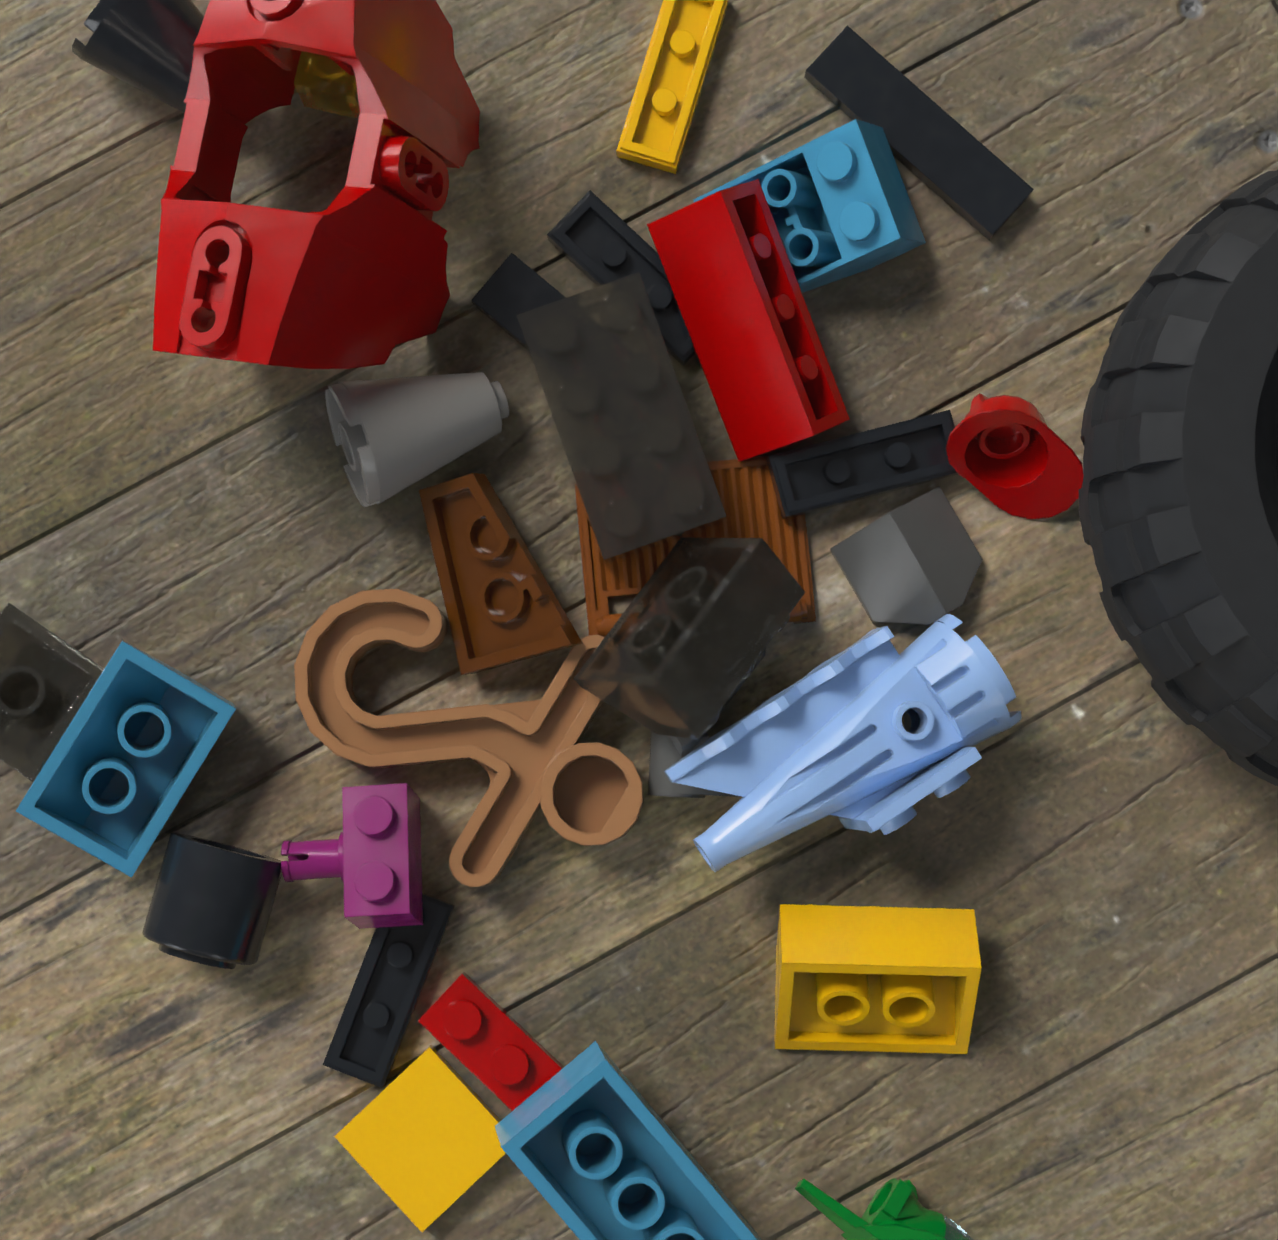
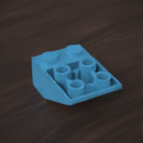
M858 119L693 199L694 202H697L720 190L758 179L802 293L871 269L926 243L883 127Z

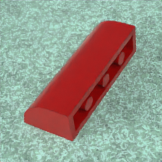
M758 179L720 190L647 224L739 462L809 438L850 420Z

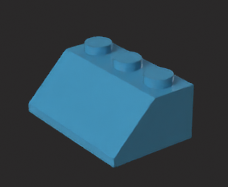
M122 640L17 807L16 812L132 878L232 717L236 707L229 700L182 672Z

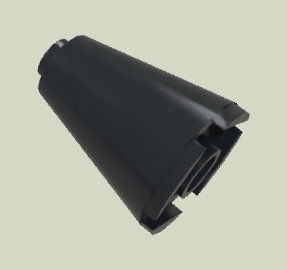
M100 0L84 22V25L93 32L86 46L75 38L72 52L83 61L185 113L186 104L184 100L192 70L193 44L199 34L204 16L192 0Z

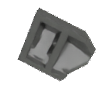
M940 486L888 512L830 548L832 555L872 623L924 625L933 623L963 605L983 560Z

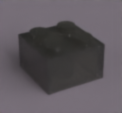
M10 603L0 613V759L34 782L104 668Z

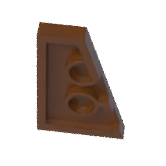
M471 473L419 490L461 675L479 673L583 644L485 474Z

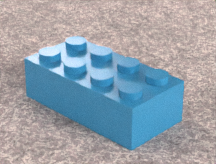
M596 1041L495 1125L501 1148L579 1240H761L758 1233Z

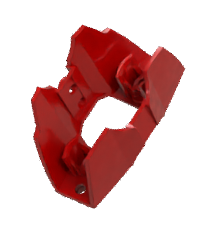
M210 0L199 34L193 44L192 70L184 100L186 104L174 166L170 165L171 170L167 188L161 199L162 211L155 289L153 351L302 369H352L385 364L395 345L436 332L445 305L451 296L446 275L448 243L444 237L447 230L432 221L433 211L437 212L442 209L446 202L449 188L447 167H463L468 155L473 150L480 149V110L455 59L452 27L436 0ZM303 52L328 56L349 75H355L360 115L345 187L329 207L321 212H299L231 203V192L242 139L248 129V126L245 124L269 109L291 105Z

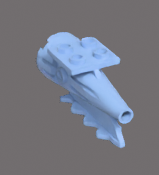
M946 614L935 621L900 654H898L890 641L894 635L888 626L872 629L856 643L824 661L805 677L772 696L751 713L718 732L697 749L666 769L664 772L672 783L742 797L705 832L693 839L695 846L709 867L714 872H717L727 864L829 815L839 817L838 819L845 829L868 831L869 833L880 829L883 835H887L912 820L917 815L913 805L927 795L934 792L937 798H941L966 783L971 778L966 769L982 758L976 747L972 746L1011 728L1020 722L1022 718L1021 711H1008L1006 704L1017 697L1007 676L989 649L977 635L964 641L953 630L963 622L951 614ZM902 716L904 718V727L902 725Z

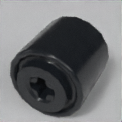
M171 833L142 932L144 937L159 944L158 949L164 953L208 966L234 969L236 964H255L259 957L282 876L281 860L204 838Z

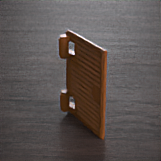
M768 456L753 457L740 462L738 459L574 474L589 635H600L608 638L610 641L613 639L644 637L733 594L737 595L757 628L770 624L816 622L805 514L782 520L766 461ZM789 581L791 597L760 600L759 583ZM639 595L641 611L609 614L608 598Z

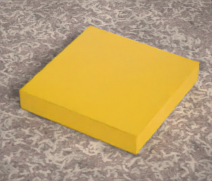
M432 1045L334 1136L422 1233L506 1154L500 1146L495 1125L501 1120Z

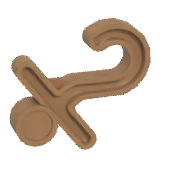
M399 589L366 590L331 605L306 632L294 664L296 702L310 732L335 755L374 769L474 760L487 771L490 777V786L453 846L449 856L450 870L454 878L461 884L469 887H482L495 882L502 874L540 808L549 825L564 839L583 846L607 845L624 837L638 821L644 804L643 783L633 762L621 751L599 742L580 743L618 679L622 668L618 649L608 638L600 635H588L581 639L583 644L573 646L541 700L495 705L482 704L376 716L368 713L359 705L353 692L352 676L357 662L367 651L380 645L396 644L416 652H429L437 648L444 641L447 633V621L443 612L430 600Z

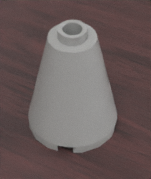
M483 372L340 381L337 384L328 386L329 389L325 390L327 413L336 446L342 445L349 463L343 467L350 485L363 507L384 502L501 433L502 419L509 417V406L501 384L498 381L490 383Z

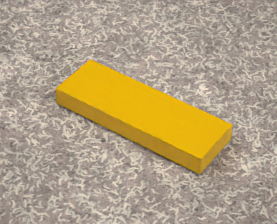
M663 0L616 150L617 157L676 174L729 0Z

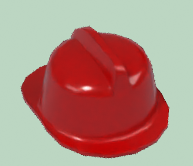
M979 393L973 398L969 413L950 433L946 445L949 464L994 505L1010 515L1026 519L1050 518L1068 510L1079 498L1078 490L1082 488L1084 477L1082 462L1072 448L1047 426L1042 414L1031 402L1018 396L1009 395L987 398Z

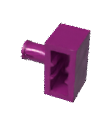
M407 783L342 787L343 832L340 833L339 839L292 842V840L283 841L281 855L288 856V861H281L284 881L294 882V880L341 877L344 884V918L359 929L423 925L420 798Z

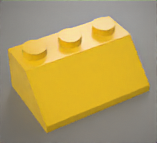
M780 904L776 945L775 1049L967 1054L982 968L975 910Z

